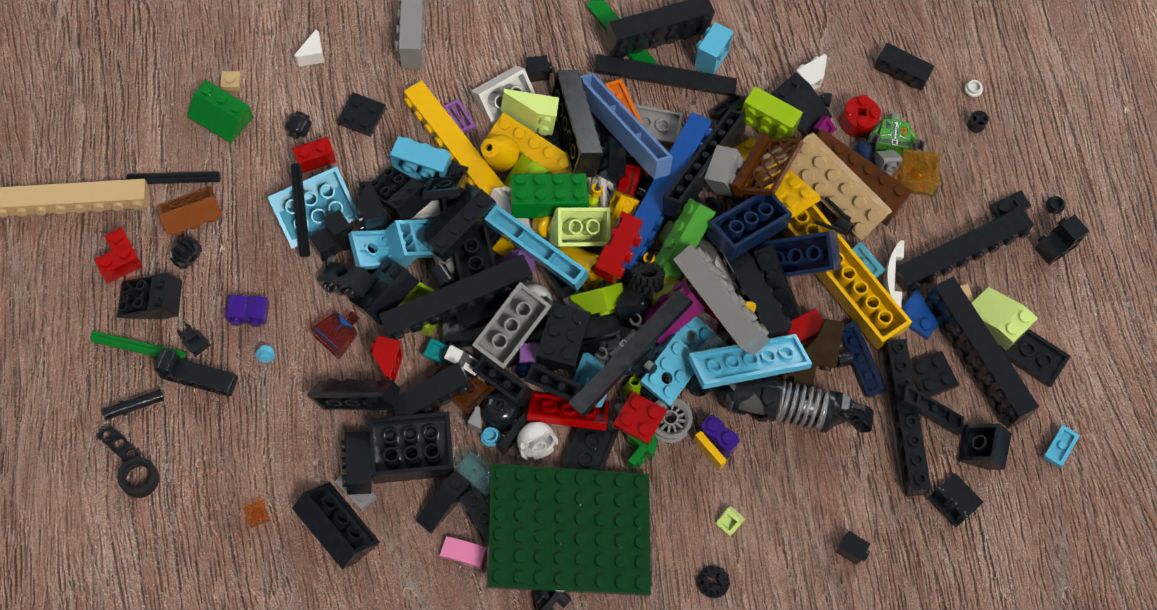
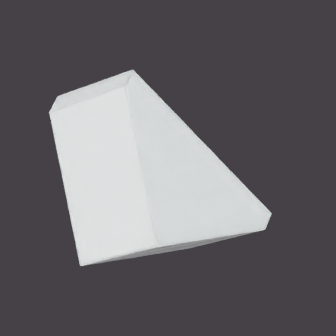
M317 30L312 33L295 53L294 57L297 66L324 63L321 40Z

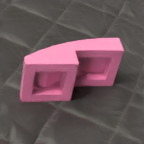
M446 536L440 556L445 559L461 562L463 565L482 569L487 548Z

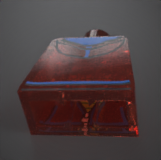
M352 311L345 318L338 312H334L310 330L318 342L337 359H340L357 337V331L353 325L359 320V317Z

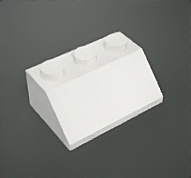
M514 66L471 91L478 108L492 126L495 125L503 113L500 110L504 89L535 94L524 68Z

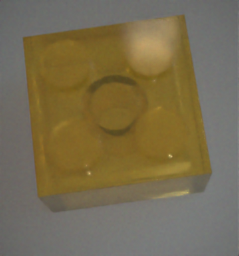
M904 149L901 154L903 161L898 169V181L911 189L912 194L934 196L939 187L940 154Z

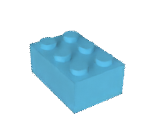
M398 136L390 153L393 167L411 178L424 183H428L430 178L448 176L451 168L450 165H452L451 153L447 150L436 149L427 143L421 144L408 137Z

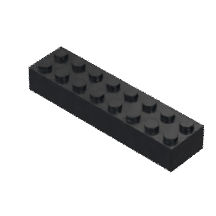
M954 276L934 285L925 299V303L938 321V326L942 327L946 333L947 340L954 345L958 357L965 362L969 374L974 376L978 388L985 393L989 405L996 410L1000 422L1009 429L1027 420L1039 408V405Z

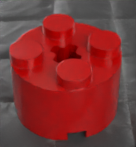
M862 94L853 97L846 103L841 113L840 126L849 136L866 137L877 125L881 109L867 95Z

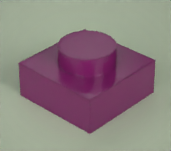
M822 116L813 127L816 134L823 129L832 135L836 130L829 116Z

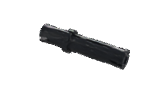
M161 389L127 401L121 400L118 404L102 408L101 410L105 421L120 415L126 416L129 412L165 400Z

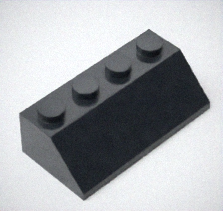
M469 185L417 239L445 263L485 223L484 218L496 205V201L484 190Z
M329 378L327 381H318L308 392L307 396L323 410L397 411L400 387L391 379L375 381L367 378L364 381H357L347 378L345 381H339Z
M330 482L303 492L292 507L341 569L355 564L380 543Z

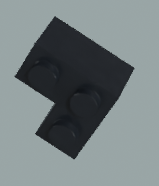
M340 209L324 217L325 228L309 236L311 245L322 262L325 261V258L330 260L336 254L351 248L348 234L352 229Z
M1075 214L1070 218L1066 216L1057 223L1058 226L1051 231L1052 234L1049 236L1045 234L1038 239L1039 243L1035 250L1048 265H1051L1075 249L1089 233L1087 227Z

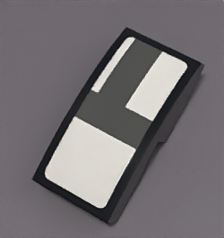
M449 343L441 358V362L450 366L458 362L463 367L467 376L477 378L478 375L472 369L480 359L466 350Z

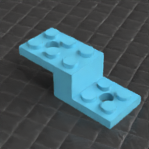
M435 219L395 220L385 230L351 231L348 237L356 266L363 267L364 269H378L380 263L389 257L401 266L408 267L417 258L434 257L433 252L421 243L417 237ZM368 246L373 248L375 253H371L368 250Z
M696 316L654 351L656 355L654 363L657 365V370L651 375L645 371L638 382L667 407L671 406L695 374L688 360L689 353L704 351L716 333ZM688 331L694 335L692 342L686 337ZM663 373L669 375L670 381L668 384L662 381Z

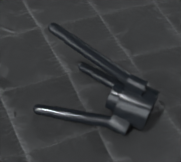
M825 197V200L843 219L839 218L835 224L830 222L831 225L817 220L814 223L848 236L854 227V223L850 221L852 217L845 214L828 197Z

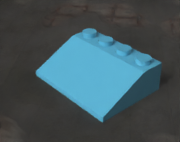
M337 166L303 181L308 238L310 235L325 228L324 217L339 209L348 223L357 220V208ZM293 186L266 198L291 249L299 245Z

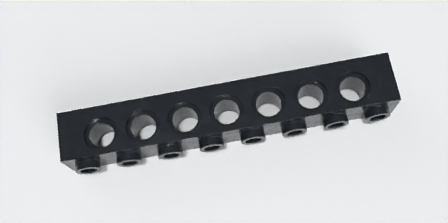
M907 339L887 340L882 351L906 497L925 496L931 490L920 417L917 412L899 403L901 385L907 383L914 387Z

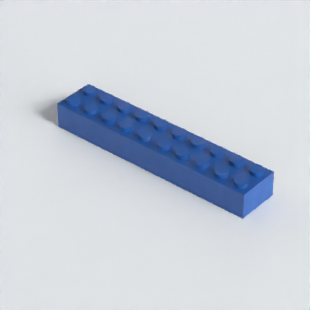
M694 112L690 114L669 152L673 156L670 175L654 179L634 217L643 220L640 236L643 239L640 246L634 248V256L630 264L626 263L624 266L626 269L622 279H617L618 281L628 285L631 267L634 264L638 265L639 262L644 263V254L647 250H651L655 242V235L660 234L663 221L669 217L663 214V196L713 129L710 128L711 120Z

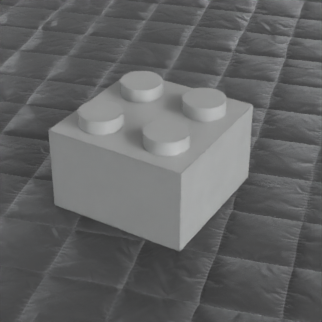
M716 146L704 177L714 194L730 198L736 197L731 184L745 162L738 149Z

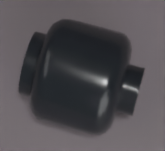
M300 111L291 113L285 124V130L289 132L288 136L297 140L299 137L305 138L312 125L309 119L310 116Z

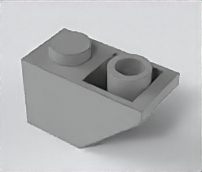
M895 150L876 151L873 157L875 165L893 178L903 161L902 157Z

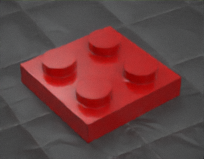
M632 391L613 427L649 445L667 413V409Z

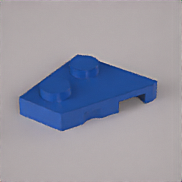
M915 290L902 310L912 321L909 329L928 340L939 323L919 291Z

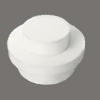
M971 80L966 83L964 90L968 96L978 97L981 95L983 87L978 80Z

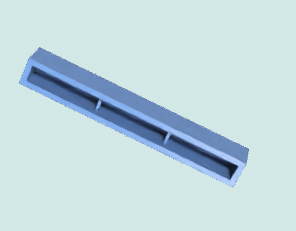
M594 73L580 76L583 79L584 91L587 92V102L591 105V112L653 179L670 175L673 156Z

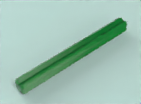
M93 331L90 336L91 342L154 357H158L160 351L165 349L176 353L181 360L186 358L184 351L97 331Z

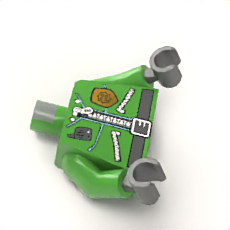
M891 113L890 119H884L882 124L876 125L869 133L867 143H875L873 152L895 150L900 156L908 157L912 147L913 151H916V149L924 151L925 141L917 139L913 130L910 129L908 122L900 121L901 115L899 113Z

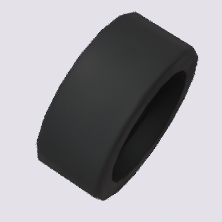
M134 457L121 465L118 470L117 480L119 486L127 495L133 498H142L155 491L159 483V473L150 460L144 457ZM139 466L147 468L150 472L148 483L142 488H131L126 480L129 472Z

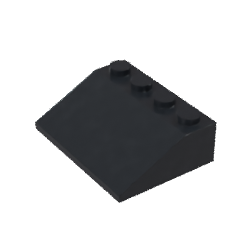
M449 411L369 419L371 469L374 484L449 477L454 472Z

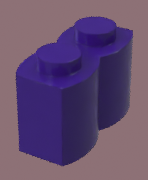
M229 295L225 318L234 326L249 323L250 326L260 327L263 324H267L269 301L267 297Z
M709 415L700 425L698 432L702 431L724 457L728 458L738 447L739 437L732 430L725 428L722 421L717 417Z

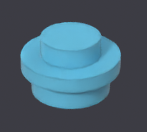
M266 345L260 346L256 350L255 356L260 362H271L275 359L274 349Z
M492 427L485 428L480 436L481 442L488 447L496 446L500 439L499 431Z

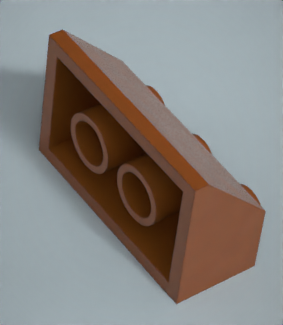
M211 186L157 205L158 213L167 236L179 235L188 228L196 229L202 223L215 222L222 216Z

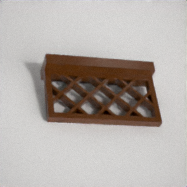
M761 133L731 184L737 199H744L746 195L774 196L804 144L803 139L769 138L768 133ZM795 145L793 148L786 150V148ZM784 150L783 153L779 154V155L776 156V157L774 156V155L777 154L778 152ZM788 157L787 160L783 161L782 163H779V162H778V161H780V160H782V159ZM775 163L777 164L776 166L767 170V167ZM765 170V172L758 175L760 171ZM781 170L780 173L774 175L773 177L771 176V174ZM767 176H769V179H767V180H765V181H763V182H761V183L759 182L760 180H762V179L766 178ZM757 182L758 185L750 188L752 184ZM773 183V185H772V187H771L770 189H765V188H764V187H766V186H768V185H770V184Z

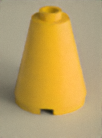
M497 135L488 138L481 144L484 160L495 171H508L514 167L519 159V146L515 140L507 135Z
M578 247L557 248L587 269L589 277L581 286L582 289L589 291L588 288L597 287L603 280V278L594 275L595 265L600 255Z

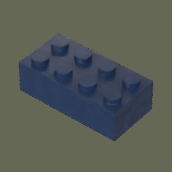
M754 195L711 220L706 235L724 256L731 261L787 228L792 213L775 195Z
M834 231L763 241L757 245L758 250L771 244L774 245L787 278L842 270L837 232Z

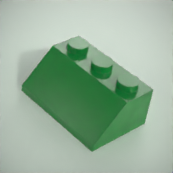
M205 80L193 95L187 118L232 144L252 120L253 114L249 105Z

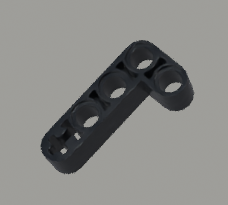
M165 349L160 351L154 366L158 376L164 380L224 396H232L238 381V376L231 372L181 360L176 353Z

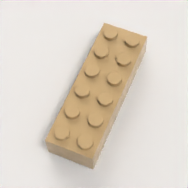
M811 133L803 139L804 144L789 169L820 195V200L838 218L843 219L825 200V197H828L845 214L852 217L850 220L854 223L852 232L862 241L892 210L814 133Z

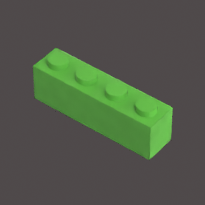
M689 198L678 220L674 223L669 236L666 238L663 247L656 256L654 266L660 265V268L664 269L665 274L679 279L682 271L673 259L690 244L697 247L716 212Z

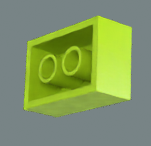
M756 86L745 100L742 112L746 113L745 125L758 130L760 134L768 133L770 138H792L797 131L803 114L802 111Z

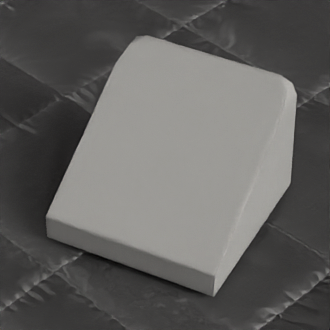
M477 406L468 420V427L470 430L481 434L480 407Z

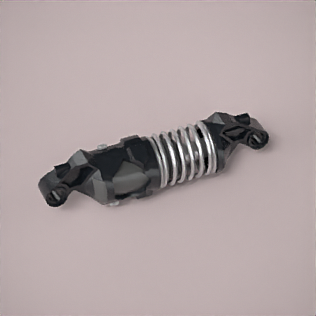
M695 374L690 381L689 392L692 395L700 397L713 391L724 403L728 412L742 415L749 413L755 420L760 422L769 420L779 423L783 419L784 424L790 421L792 426L797 423L799 427L805 425L806 429H809L812 426L813 430L827 433L833 427L849 421L855 430L866 433L872 430L873 409L854 402L845 393L826 389L821 398V389L818 388L815 398L812 400L814 394L812 386L809 388L807 399H805L806 385L802 386L800 391L798 383L792 388L791 381L786 385L785 380L782 381V379H778L775 375L702 389ZM808 415L811 416V419H810L809 423H808Z

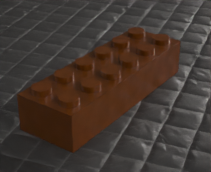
M821 129L816 136L892 210L881 222L887 226L907 202L912 190Z

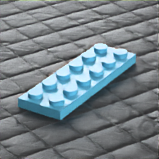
M796 334L770 338L771 341L754 355L741 349L737 344L689 353L688 360L702 389L810 369L812 365Z

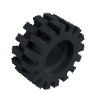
M639 262L638 265L634 264L631 267L629 285L633 290L637 289L639 293L644 291L643 294H647V292L653 294L663 289L665 271L662 267L660 268V265L654 266V263L648 264V262H644L642 264Z

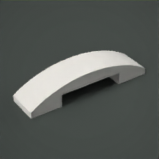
M900 240L894 248L887 262L883 279V287L900 308L902 292L894 291L895 268L896 265H900L904 258L903 240Z

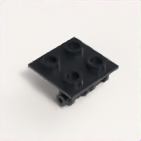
M956 473L928 497L933 505L955 527L959 526L984 503Z

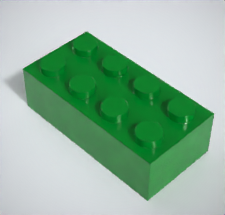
M586 173L510 174L511 215L515 218L553 217L556 208H589Z

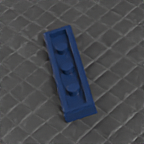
M854 320L844 325L842 340L846 349L850 350L853 355V365L867 397L871 398L886 391L887 389L857 321Z

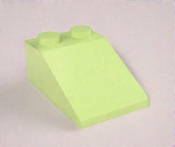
M504 89L500 111L535 133L552 135L557 117L559 98Z
M990 287L972 302V305L997 343L1006 351L1038 319L1024 305Z

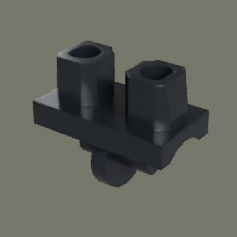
M535 591L538 597L534 602L540 605L544 600L537 610H554L551 607L556 602L562 608H565L571 601L566 592L556 591L548 595L550 591Z

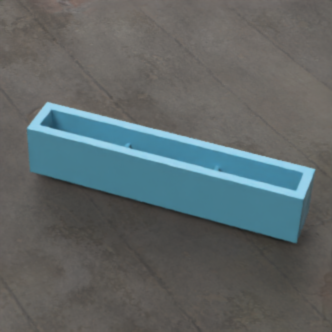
M497 204L484 218L488 227L576 291L580 289L589 277L587 269Z

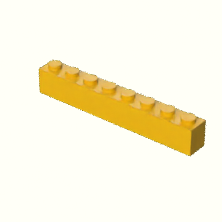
M422 80L404 91L405 99L403 101L408 109L411 108L414 111L415 118L418 122L421 121L424 124L425 131L429 135L432 134L436 145L451 153V160L453 162L469 167L466 174L468 186L478 187L489 196H491L494 188L505 186Z

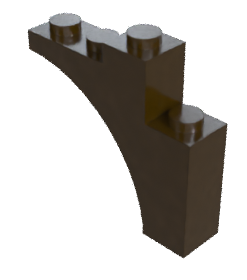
M823 319L817 336L805 349L812 362L811 368L779 374L778 378L789 380L790 376H792V385L798 383L800 390L804 385L808 389V387L813 386L817 366H820L819 370L831 372V368L835 369L837 367L845 322Z

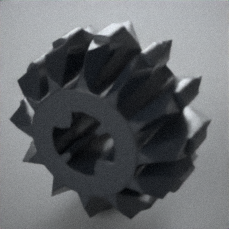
M186 236L175 244L174 248L171 249L169 257L176 267L187 269L200 256L202 248L197 240Z

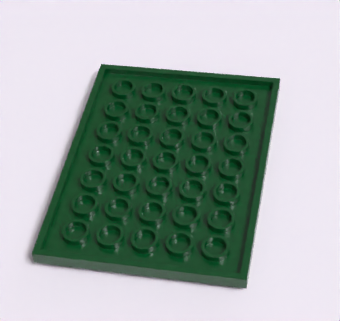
M490 464L486 589L651 595L649 474Z

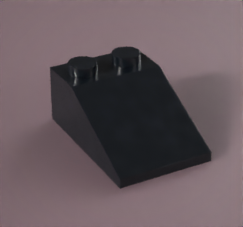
M797 72L771 93L772 96L803 112L797 130L805 137L815 132L813 127L822 116L832 118L831 113L810 83Z

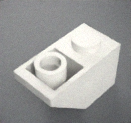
M827 55L816 56L810 63L803 64L796 69V72L809 82L814 90L821 87Z

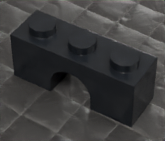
M330 262L317 281L323 285L322 289L330 294L333 292L341 296L344 294L352 298H363L376 279L363 267L352 266L348 271L342 264Z

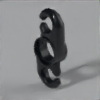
M101 428L98 433V439L102 440L103 433L109 431L111 436L109 439H104L103 443L108 445L112 452L125 462L131 459L127 456L129 450H134L135 446L130 444L114 428ZM117 440L124 441V446L121 449H114V443ZM136 449L134 457H139L140 450Z

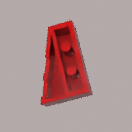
M623 211L619 216V224L616 228H613L611 232L613 235L608 244L605 245L594 269V275L613 284L616 283L618 278L622 279L626 270L624 266L626 263L630 264L634 256V248H638L643 237H640L643 220Z

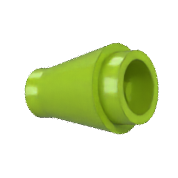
M632 376L624 385L626 396L629 397L632 391L641 396L643 386L638 382L639 377Z

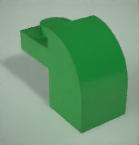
M654 434L649 445L628 435L626 442L634 447L636 451L628 460L627 467L634 471L637 466L640 468L647 458L651 461L653 460L657 449V439Z

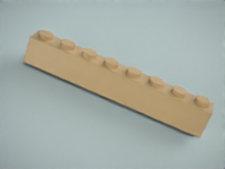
M145 179L0 187L1 218L13 215L23 217L29 214L46 215L47 213L121 211L129 208L139 210L149 207V186Z

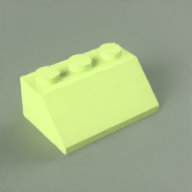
M610 207L556 208L549 226V243L555 247L607 245L611 238Z

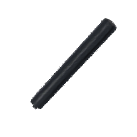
M292 163L290 167L300 257H309L310 248L302 169L300 163Z
M219 171L127 174L126 180L145 179L147 184L220 182L221 174Z

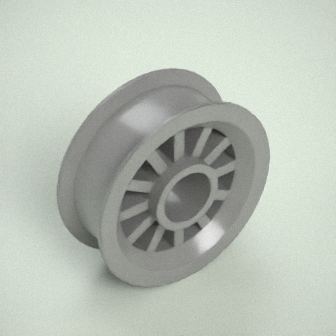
M678 398L668 407L660 400L655 402L667 409V413L659 425L662 427H658L655 432L656 439L665 443H675L684 439L690 431L693 420L689 406ZM672 417L675 422L668 423L665 418Z

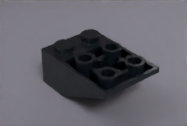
M393 166L385 169L382 174L370 182L383 208L396 220H410L431 202L430 199L423 200L422 191L425 188L423 184Z
M169 273L123 281L117 318L163 320L178 317L183 281Z

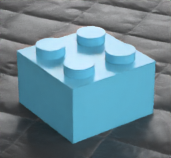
M716 22L711 28L708 27L704 34V40H700L696 46L697 52L694 56V68L704 73L715 74L730 50L734 31Z

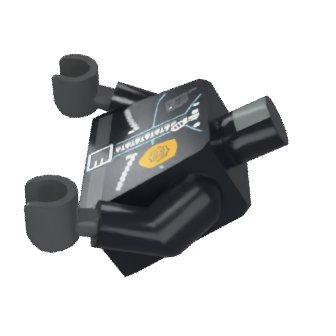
M635 314L639 319L638 323H634L631 318L629 319L630 324L638 329H633L609 353L606 348L600 347L599 350L604 353V356L601 357L595 353L596 360H604L606 365L643 326L641 324L642 318L639 314ZM655 344L625 375L632 374L638 377L644 371L650 375L655 373L657 370V365L654 363L656 359L654 353L656 349Z

